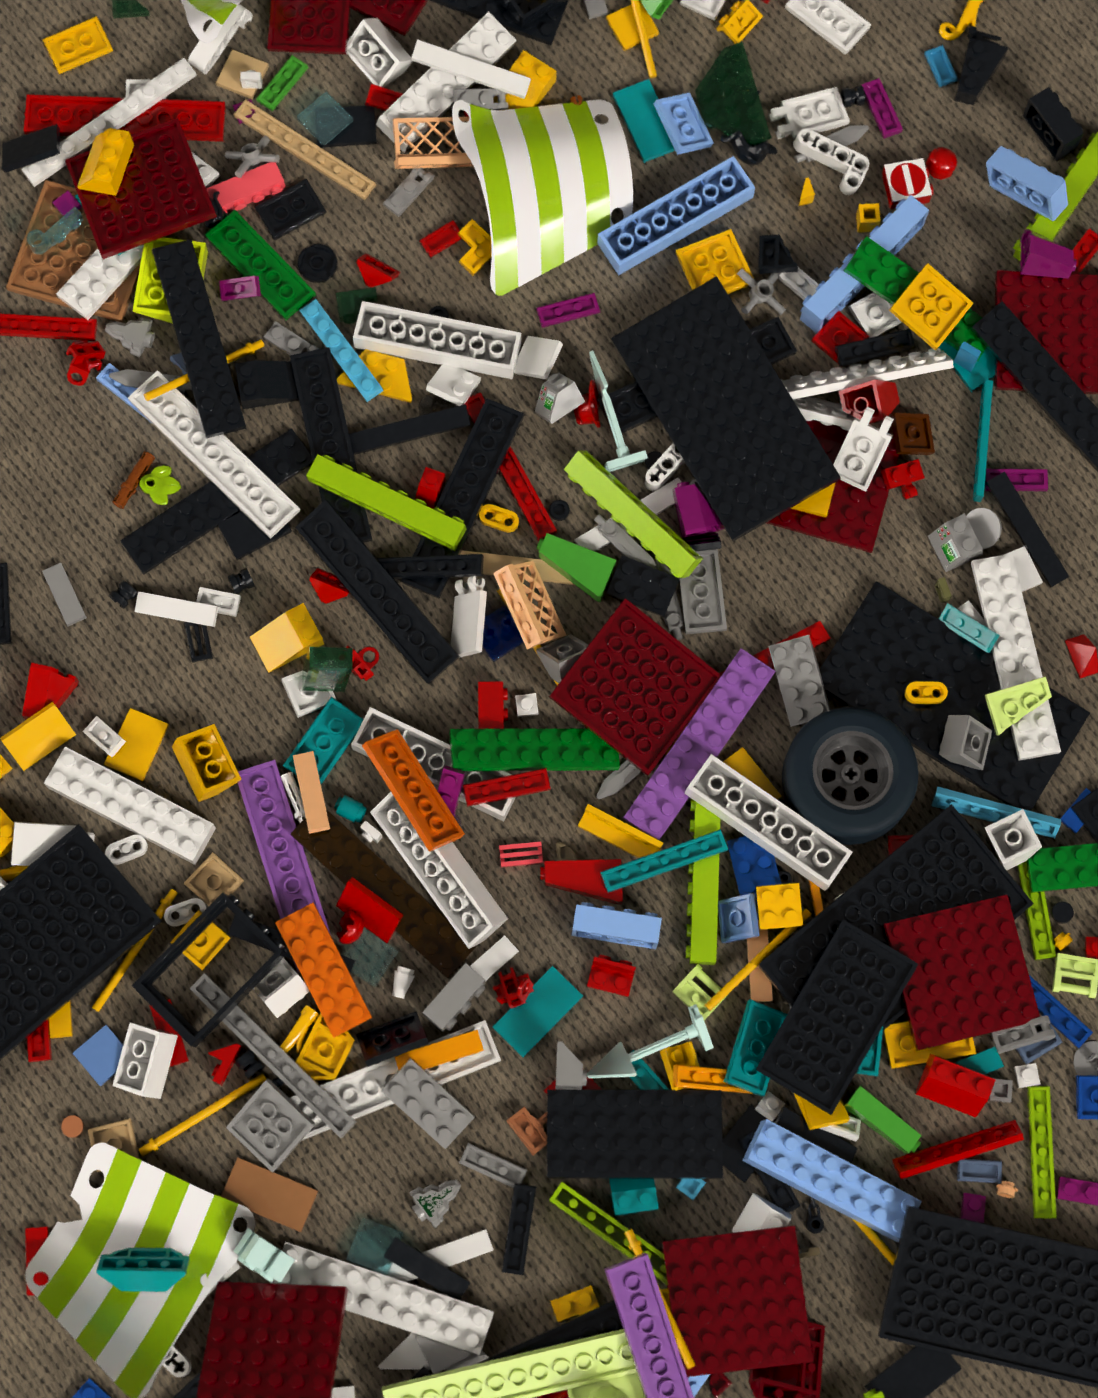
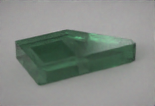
M112 0L114 19L150 16L149 10L136 0Z

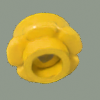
M1061 932L1054 939V946L1060 951L1066 948L1073 941L1069 936L1070 933L1065 934Z

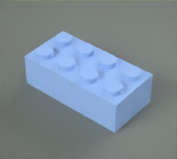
M1002 146L987 160L986 167L989 186L1051 221H1054L1068 206L1066 181L1060 175H1054L1045 167L1038 166L1032 163L1030 159L1023 158L1013 150Z
M581 902V905L576 904L572 936L656 949L662 918L657 917L658 914L650 912L640 915L631 909H624L621 912L615 911V907L604 905L602 908H596L592 903Z

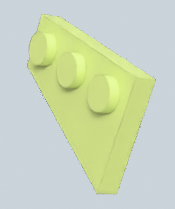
M1046 677L984 695L996 735H1000L1012 724L1018 722L1023 716L1052 697Z

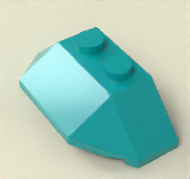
M125 1248L114 1251L109 1255H101L97 1274L121 1291L166 1292L186 1275L189 1256L183 1255L172 1248Z

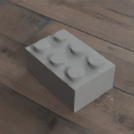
M465 963L423 1011V1015L442 1032L446 1029L450 1031L457 1023L456 1017L459 1013L464 1015L471 1007L470 1001L474 996L478 998L485 991V979Z

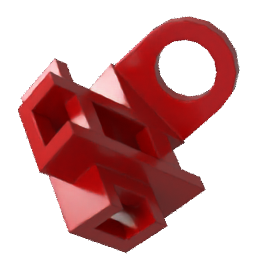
M87 339L73 341L72 345L69 346L66 354L73 355L74 358L70 363L67 373L68 381L73 385L82 386L85 384L91 368H95L97 372L101 370L102 361L100 359H104L105 350L99 341L88 342ZM71 374H80L82 376V380H74Z
M347 645L338 660L346 670L361 680L367 681L374 676L370 669L379 661V653L373 647H365L357 653ZM367 651L374 652V661L366 662L363 659L364 653Z
M513 967L510 968L511 973L506 975L499 972L501 984L493 987V990L497 992V1001L500 1004L508 1002L511 1009L525 1004L529 993L534 992V984L530 980L528 973L517 977Z

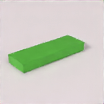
M292 55L256 98L257 102L273 112L308 69V65Z

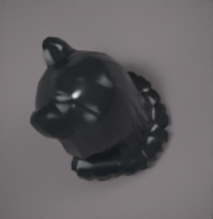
M762 121L728 131L720 139L723 143L730 142L738 158L751 166L760 164L767 154H777L778 152L775 146L768 143L764 132L760 128L763 125Z

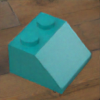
M609 1179L614 1216L656 1211L659 1209L654 1179Z

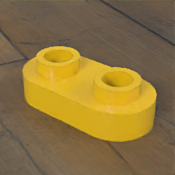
M486 504L480 510L479 520L485 526L506 533L514 532L518 528L519 518L513 511L492 504ZM491 513L493 517L487 519L485 515ZM511 520L513 523L508 526L505 524V521Z
M916 681L911 682L905 689V698L912 704H940L948 695L947 687L941 682ZM912 691H916L918 696L914 697ZM937 691L939 697H935L932 692Z

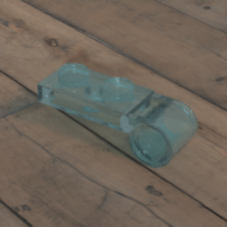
M74 207L45 233L40 230L30 231L27 235V242L31 251L34 254L41 255L52 246L64 241L69 232L81 225L83 221L81 212ZM36 240H42L39 244H33Z

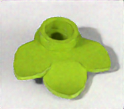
M169 466L154 468L151 474L144 475L139 482L140 489L144 493L149 494L152 501L159 505H167V495L179 491L181 485L176 479L170 477L171 467ZM147 481H152L154 485H147Z

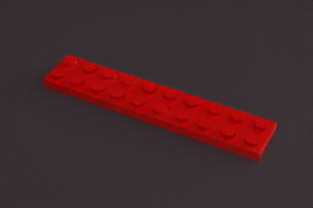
M27 94L24 134L27 135L57 124L60 128V136H70L124 98ZM162 99L118 130L129 131L130 135L178 118L186 140L223 142L226 103L220 101Z

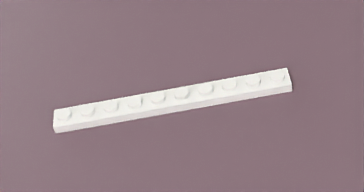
M185 58L181 59L61 141L60 154L23 167L21 169L23 174L34 187L66 166V159L91 149L97 135L109 128L120 129L197 76L196 72Z

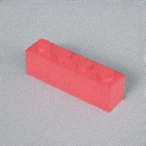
M269 162L245 172L241 178L235 176L206 188L212 200L214 192H220L217 199L222 209L228 214V212L234 209L236 211L242 210L246 207V204L251 202H261L270 194L277 195L286 187L277 164Z

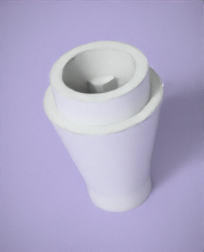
M398 966L397 970H394L392 996L404 999L415 977L413 969Z

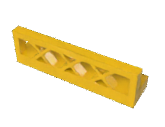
M587 804L585 813L578 824L579 828L637 858L661 851L663 847V842L590 804Z

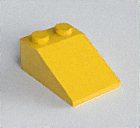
M523 50L509 71L531 78L525 99L508 93L505 95L506 102H508V109L505 110L537 107L556 82V70ZM494 96V103H498V96Z
M304 603L286 611L250 636L268 673L324 645L323 638Z

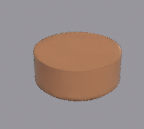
M71 1115L62 1121L61 1129L67 1137L75 1138L82 1134L84 1123L81 1118Z

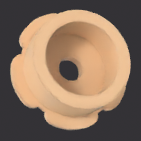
M1002 1181L1001 1184L996 1185L998 1188L997 1195L1006 1198H1014L1015 1192H1018V1189L1014 1187V1183L1009 1181Z

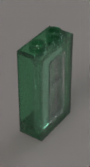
M309 647L302 670V691L344 692L353 669V648Z

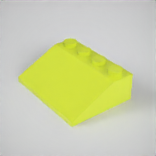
M162 237L144 244L133 312L172 323L152 249L186 240ZM192 241L204 280L208 256L207 246L204 242Z

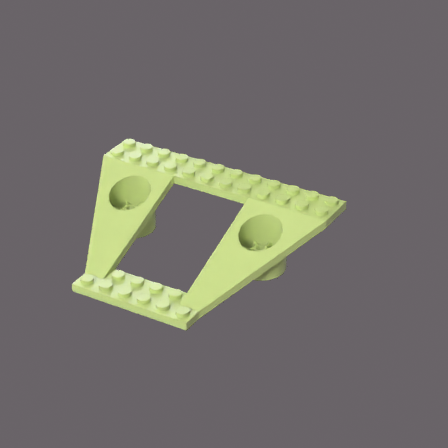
M624 1329L382 1386L384 1398H533L566 1389L569 1398H646Z

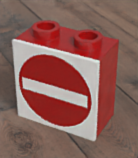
M923 158L884 165L882 177L890 210L897 209L898 203L903 198L906 200L910 195L921 204L929 203L931 196H933V186L929 184L928 166H925Z

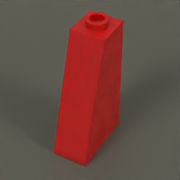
M621 859L544 861V867H540V878L545 880V886L614 904H622L623 902L622 888L608 893L601 876L602 871L621 865Z

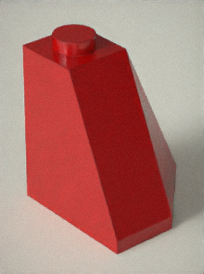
M874 379L839 391L842 409L847 414L861 420L867 407L875 410L869 424L884 420L886 415L889 416L900 403L895 382Z
M31 663L22 712L23 718L27 720L51 702L59 709L78 686L79 681L76 676L67 674L65 677L56 668Z

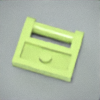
M1057 953L1052 992L1059 993V991L1083 994L1088 995V998L1095 999L1098 987V959ZM1062 977L1087 980L1090 981V985L1086 987L1062 983L1061 979Z
M697 964L672 992L688 1007L696 1004L699 1013L702 1014L705 1021L723 1000L709 1011L704 1005L711 997L693 981V978L695 976L699 978L715 994L722 988L703 972V968Z

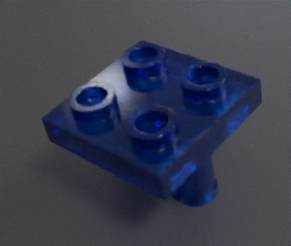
M505 605L485 617L482 647L493 662L524 643L515 621Z

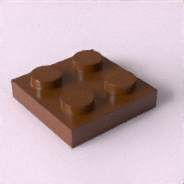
M893 413L890 415L894 419L892 430L896 454L932 455L935 453L929 414Z

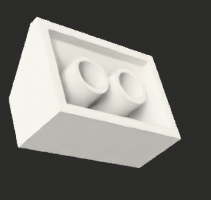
M378 18L363 19L347 42V54L374 85L383 88L404 74L413 62L410 55Z
M129 1023L113 1086L143 1097L161 1099L178 1035Z

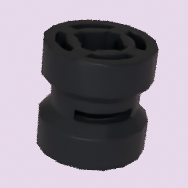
M862 85L855 86L853 89L849 87L841 89L842 102L845 108L851 107L854 104L857 106L865 104V94Z
M247 568L242 569L238 574L228 576L235 594L241 593L245 588L255 587Z
M122 580L118 585L117 591H112L109 597L115 603L118 602L122 609H125L128 606V600L134 599L138 593L131 585Z
M252 1050L244 1053L235 1062L239 1069L245 1071V1076L248 1080L254 1078L257 1071L261 1072L265 1068L263 1062L256 1059V1054Z

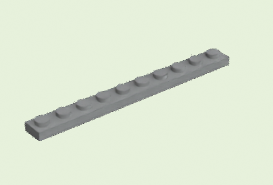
M206 973L190 988L214 1014L231 999ZM239 1005L222 1020L340 1138H343L357 1123Z

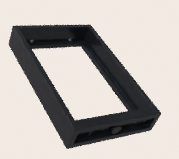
M223 892L132 985L191 1047L196 1048L287 954L283 950L285 946L277 938L273 940L268 935L270 931L262 923L258 925L253 920L255 916L247 908L243 910L238 905L240 901L232 893L227 895ZM228 907L274 954L198 1032L152 984Z

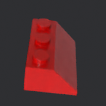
M930 1053L915 1094L976 1118L988 1101L996 1079Z

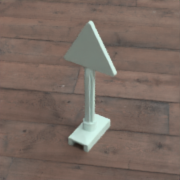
M590 351L589 355L599 397L602 396V402L617 446L618 458L607 461L604 466L609 472L645 462V459H648L645 450L630 454L628 446H625L611 398L606 391L608 383L594 351Z
M697 1005L688 1007L692 1025L629 1054L626 1052L622 1042H619L587 1073V1077H635L637 1074L632 1065L633 1061L688 1038L690 1040L698 1037L706 1051L714 1048L703 1016L699 1013Z

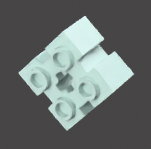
M247 1229L234 1249V1252L239 1255L237 1260L251 1270H255L270 1282L275 1279L281 1283L295 1261L287 1253L250 1229Z

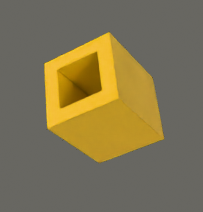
M879 203L859 204L856 213L857 233L871 232L876 226L879 227Z

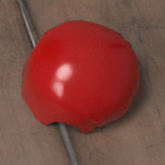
M938 147L931 151L926 161L929 174L933 178L941 180L950 177L957 166L956 154L945 147Z
M348 910L339 921L342 932L336 933L339 938L338 941L342 944H350L357 941L362 935L364 921L353 910Z

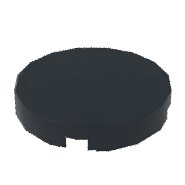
M313 244L301 251L298 256L297 265L304 279L314 283L328 281L334 276L337 271L338 261L330 247L324 244Z

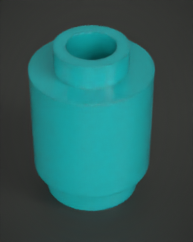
M344 795L343 798L339 797L334 806L337 809V815L352 822L360 823L367 811V807H364L363 803L347 795Z

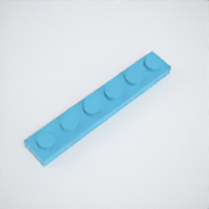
M315 299L300 310L301 314L326 348L330 347L332 356L366 402L384 391L319 302Z
M938 786L931 805L946 809L952 804L960 814L994 823L1022 810L1021 808ZM1023 809L1036 834L1055 839L1061 826V819Z

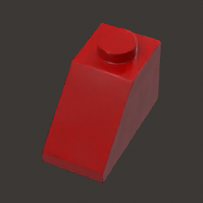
M425 467L415 499L418 498L426 502L427 507L434 509L446 481L445 473Z

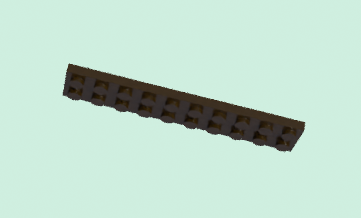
M327 809L329 830L309 834L305 818L290 835L345 886L353 877L401 912L403 917L395 931L448 979L477 946L468 949L453 926L441 913Z

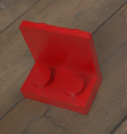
M605 955L594 957L587 987L629 997L636 967L632 966V962L620 960L619 963L611 961V957Z

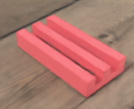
M541 842L499 845L501 867L543 864ZM538 848L535 851L504 853V850ZM538 855L539 858L507 862L504 859Z

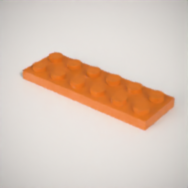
M398 729L368 740L362 745L429 852L463 837L465 833Z
M314 902L275 922L333 1038L373 1018Z

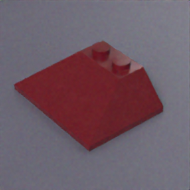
M808 1322L813 1362L749 1370L748 1383L755 1398H820L825 1326Z

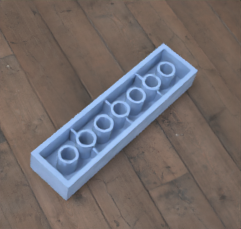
M732 156L600 232L597 244L617 274L620 275L752 199L755 186L735 157Z
M912 195L906 200L903 198L896 206L897 210L893 214L889 212L883 219L884 223L880 227L876 226L869 234L871 240L894 256L924 226L929 209ZM851 253L843 260L844 264L840 268L836 267L830 273V278L826 282L822 281L816 288L817 292L813 296L811 294L808 295L802 303L804 306L800 310V320L816 334L865 287L843 271L853 256Z
M768 1119L760 1122L742 1160L895 1242H899L907 1205L919 1208L922 1202Z

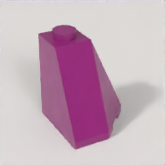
M1030 229L1024 230L1020 240L1021 274L1069 279L1072 271H1075L1077 263L1073 256V250Z
M689 482L677 484V487L672 491L682 538L722 531L724 526L696 485H689Z

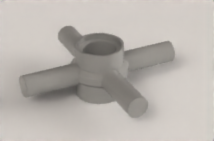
M263 136L258 144H246L241 148V152H225L226 159L243 161L235 171V175L238 178H241L247 169L252 170L262 166L264 162L278 163L280 161L279 155L262 153V150L270 141L267 136Z
M743 268L739 270L737 275L751 287L749 291L750 299L741 309L744 314H748L756 304L767 302L778 314L782 315L786 309L772 297L774 292L773 284L781 273H772L767 280L755 281Z

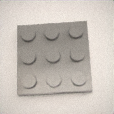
M267 1079L226 1128L273 1173L316 1123L270 1079Z

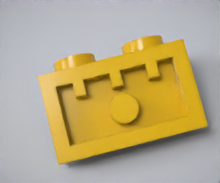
M738 0L730 8L732 11L729 15L725 14L718 21L720 25L716 30L718 32L723 30L735 45L739 44L763 17L749 0L741 2Z
M691 1041L660 1050L672 1090L688 1089L673 1087L674 1065L700 1067Z

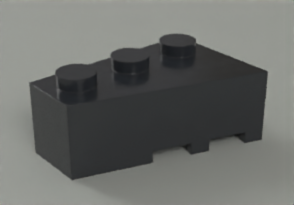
M970 38L954 101L974 105L1004 60L1009 47Z

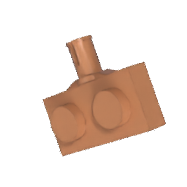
M523 1107L506 1122L534 1156L547 1146V1135L543 1128V1125L547 1123V1112L536 1119Z

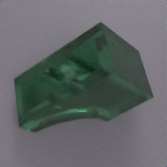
M376 287L336 293L340 322L346 324L356 322L362 301L378 302Z

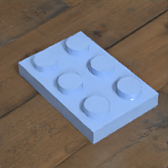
M690 93L657 99L654 106L677 155L710 148L713 145L712 138Z

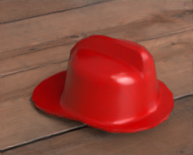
M591 380L589 392L582 395L585 402L575 408L574 413L576 422L579 425L595 424L597 428H600L597 403L598 390L596 382Z

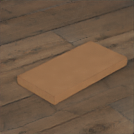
M237 1158L221 1197L247 1207L253 1213L302 1232L318 1191Z

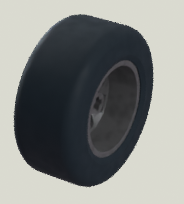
M837 708L816 716L797 733L783 763L782 789L788 807L841 844H861L875 840L889 832L907 812L917 791L918 763L909 739L890 719L864 708ZM841 750L844 752L846 761L843 764L837 765L831 760L830 756ZM860 751L868 756V760L862 765L853 761L854 752ZM875 769L877 771V783L866 781L864 779V772ZM822 770L834 771L835 780L824 783L822 781ZM847 772L854 776L852 780H849V777L846 776ZM837 787L846 790V797L843 802L831 796V792ZM862 787L869 793V797L858 802L855 799L854 790Z

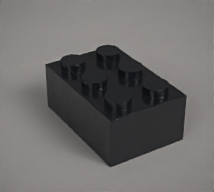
M1048 87L1029 98L1022 116L1054 159L1059 161L1075 151L1084 134L1083 129L1071 117L1069 109L1062 105L1057 93Z

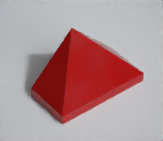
M367 253L357 260V265L365 285L370 288L390 282L400 274V271Z
M317 568L310 576L309 580L323 603L327 604L341 599L350 593L336 575Z
M1083 634L1065 640L1079 679L1098 673L1097 650L1087 636Z

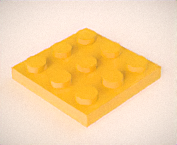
M731 229L676 250L675 254L692 290L716 276L727 294L748 287L749 285L737 275L741 268L754 279Z
M927 263L889 311L930 347L936 350L973 305V302Z

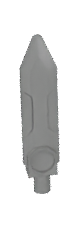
M848 126L826 137L846 147L858 141L869 129V126ZM819 147L822 152H826L824 148ZM801 153L794 156L796 163L804 160L807 163L815 161Z
M126 369L110 373L109 377L124 386L139 388L154 373ZM162 374L169 382L181 377ZM190 382L176 388L183 394L185 390H192Z
M600 514L595 517L594 520L601 526L599 531L624 556L658 569L654 559L616 522H613L610 518L606 521Z
M656 560L655 564L658 570L672 575L665 564ZM675 590L664 616V621L669 632H673L674 638L680 640L683 638L681 629L684 627V621Z
M626 760L620 765L619 770H615L604 779L596 796L597 799L617 794L642 771Z

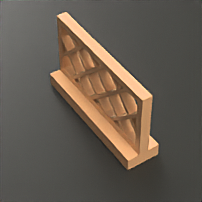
M452 117L393 119L395 169L473 167V164L467 154L462 153L457 148L459 141L453 145L446 138L452 130L455 132L454 125L450 123L453 122ZM459 117L462 122L469 121V117ZM444 122L450 128L445 135L435 128L439 123ZM398 123H405L411 128L406 136L399 132ZM419 123H425L431 128L425 136L416 129ZM432 130L441 138L436 145H433L426 138ZM412 131L421 138V141L416 146L407 139ZM443 140L452 148L448 153H442L437 148ZM404 141L413 149L409 154H400V145ZM423 141L432 148L428 154H423L418 149V146Z
M533 560L516 565L509 564L493 573L527 649L567 636ZM527 567L529 568L532 576L526 573ZM524 579L530 583L529 587L523 584ZM535 587L538 589L540 596L534 592ZM532 599L538 602V607L532 603ZM543 606L546 607L548 614L543 611ZM541 617L547 621L546 625L540 622ZM552 625L555 627L558 634L551 630Z

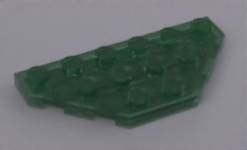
M740 42L725 47L695 90L704 124L708 128L721 130L723 134L728 136L740 130L744 138L751 145L769 140L771 135L744 44Z

